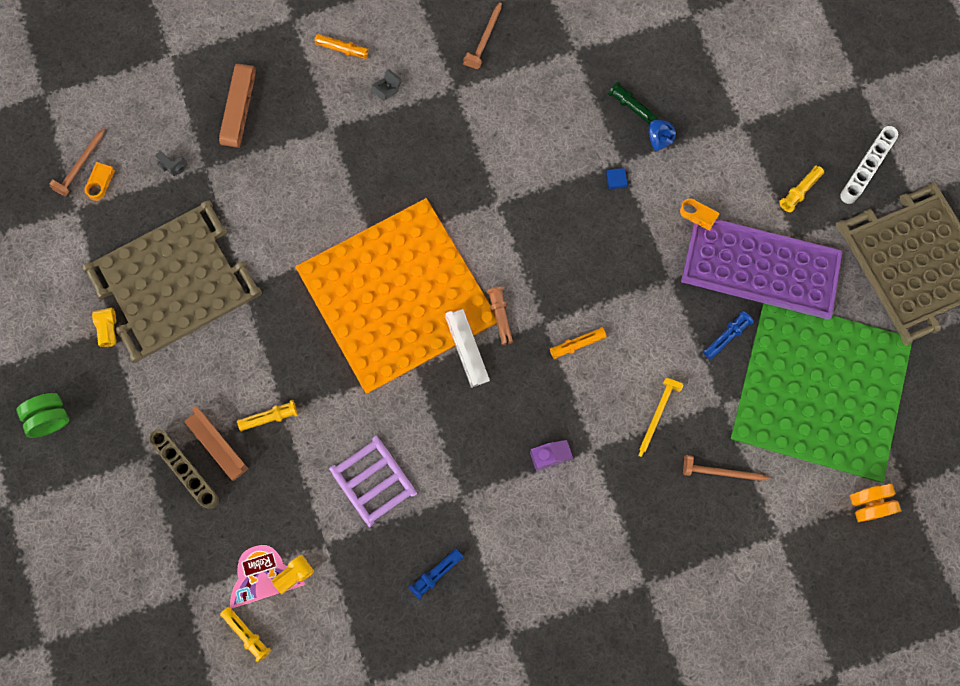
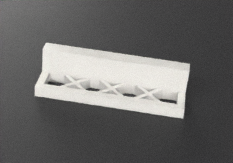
M464 310L453 313L452 311L447 312L445 318L471 388L489 382L490 379Z

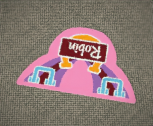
M267 545L254 546L241 555L237 568L239 579L234 585L230 599L231 609L279 594L271 580L288 566L283 564L280 555L272 547ZM304 581L296 583L289 590L305 585Z

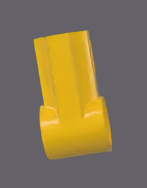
M114 308L92 311L93 323L97 329L98 345L100 347H111L117 344L114 326L117 321Z
M299 555L271 581L282 595L296 583L310 577L314 570L305 557Z

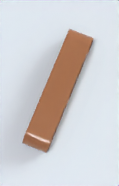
M235 64L219 136V143L222 146L239 148L241 145L255 79V66Z

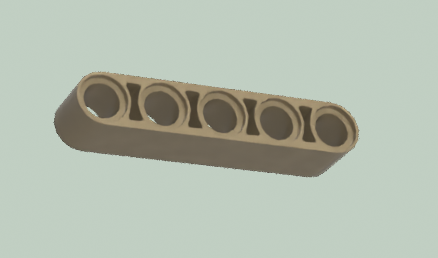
M160 429L152 431L149 436L151 445L195 500L205 509H214L219 503V497L167 433ZM164 436V441L161 444H157V438ZM176 450V456L169 459V453ZM188 465V471L181 474V467ZM200 480V486L197 489H193V482ZM207 495H212L213 499L211 503L205 504V497Z

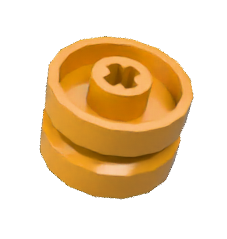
M893 484L877 485L849 495L853 506L866 505L865 508L855 512L858 523L902 511L898 501L885 502V499L891 498L896 494Z

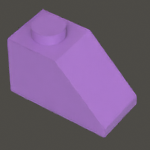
M567 440L548 443L533 448L530 451L536 472L573 459Z

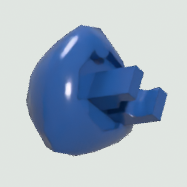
M653 120L649 124V138L655 151L664 149L673 143L676 138V131L668 121Z

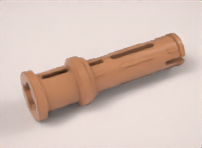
M501 286L493 287L487 290V294L490 295L492 305L490 308L495 312L501 344L507 345V341L508 344H511L514 341L505 310L507 302H504L502 294L504 289Z

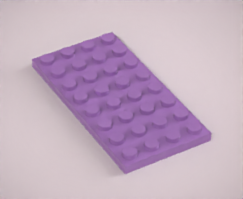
M716 219L710 231L694 223L681 282L830 320L833 313L842 251Z

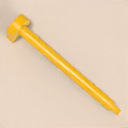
M670 378L664 379L663 385L666 388L639 449V457H642L648 448L672 389L678 392L682 391L683 383Z

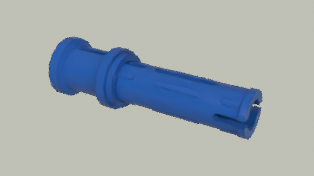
M741 311L733 322L728 323L727 329L703 351L704 355L712 360L735 336L742 335V331L748 325L754 323L753 319L746 312Z
M455 548L428 573H422L421 578L413 585H409L408 588L418 600H421V596L430 588L433 589L436 585L435 582L463 559V556Z

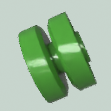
M57 393L42 394L18 406L16 413L19 420L25 422L23 430L26 437H43L60 430L69 423V417L67 412L61 409L63 403Z

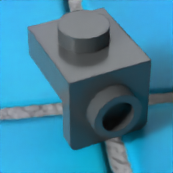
M389 69L386 71L383 79L372 85L371 91L385 101L398 92L402 80Z
M162 151L155 155L159 161L157 165L164 172L166 170L169 171L174 177L177 174H181L188 165L182 156L172 162Z

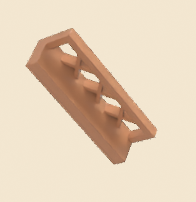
M195 406L191 409L194 414L184 422L232 481L236 480L249 468L204 413Z

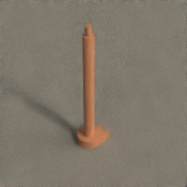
M501 2L495 7L475 54L467 53L463 59V65L475 69L480 68L482 64L480 56L501 11Z
M102 128L100 132H97L62 184L53 179L51 180L49 185L53 191L63 196L68 195L69 190L67 187L104 136L105 129Z
M684 456L683 474L690 476L692 472L758 481L769 479L768 476L758 473L693 465L694 456Z

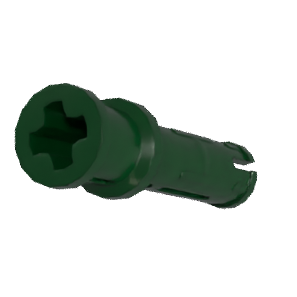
M616 82L610 89L609 96H613L620 101V105L629 107L648 124L659 118L636 100L631 91L628 92L620 86V82Z

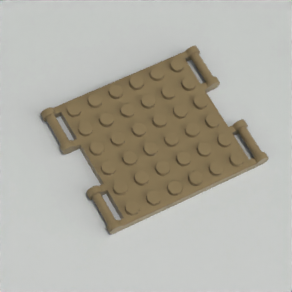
M934 182L913 193L901 195L900 202L906 208L880 219H877L871 209H867L862 214L846 221L836 222L837 230L842 233L899 332L901 341L905 346L927 334L939 332L941 328L935 317L960 306V222ZM927 194L933 195L915 204L912 201ZM862 221H869L868 224L851 231L848 228ZM924 321L928 322L929 326L909 334L908 328Z
M210 200L203 202L195 209L107 255L82 266V269L88 274L97 291L98 299L102 300L114 294L128 323L117 327L115 331L118 336H121L129 351L132 363L144 359L262 294L261 289L256 286L246 269L245 261H241L231 268L219 248L216 239L227 234L228 231L220 223ZM204 212L207 213L216 229L212 233L201 216ZM97 268H100L109 285L106 289L102 286L95 272ZM241 273L250 289V293L245 294L235 276L236 274ZM133 330L143 349L142 351L137 352L127 332Z

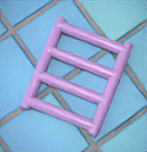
M374 436L371 443L338 466L333 465L329 468L368 527L373 526L376 519L407 497L417 495L414 487L378 436ZM377 448L383 458L347 482L341 472ZM388 464L394 474L358 498L352 488ZM399 480L405 490L369 514L363 504Z

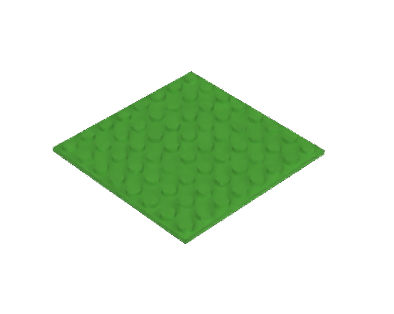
M763 303L731 439L884 483L912 343L905 346L901 341L900 334L833 315L828 320Z

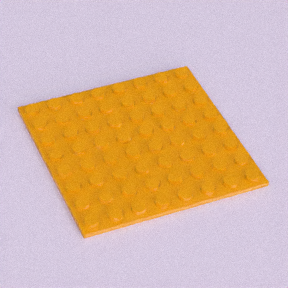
M427 198L295 266L366 394L456 346L445 318L447 312L452 311L453 313L463 309L473 336L497 324L495 312L491 310V305Z

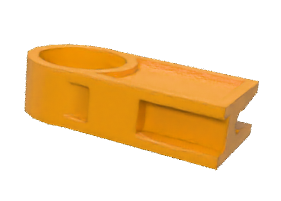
M96 162L84 189L86 195L91 200L97 201L104 197L115 172L113 167ZM101 186L99 194L89 195L91 187Z
M694 199L684 200L680 207V214L684 218L709 231L720 214ZM692 205L695 207L696 212L688 213L685 211L684 206Z

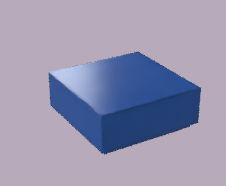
M625 168L606 170L609 189L627 187Z

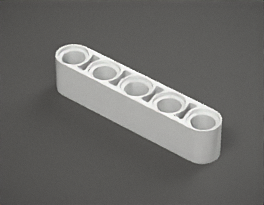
M887 126L877 136L840 194L844 203L852 204L862 194L898 137L896 128Z

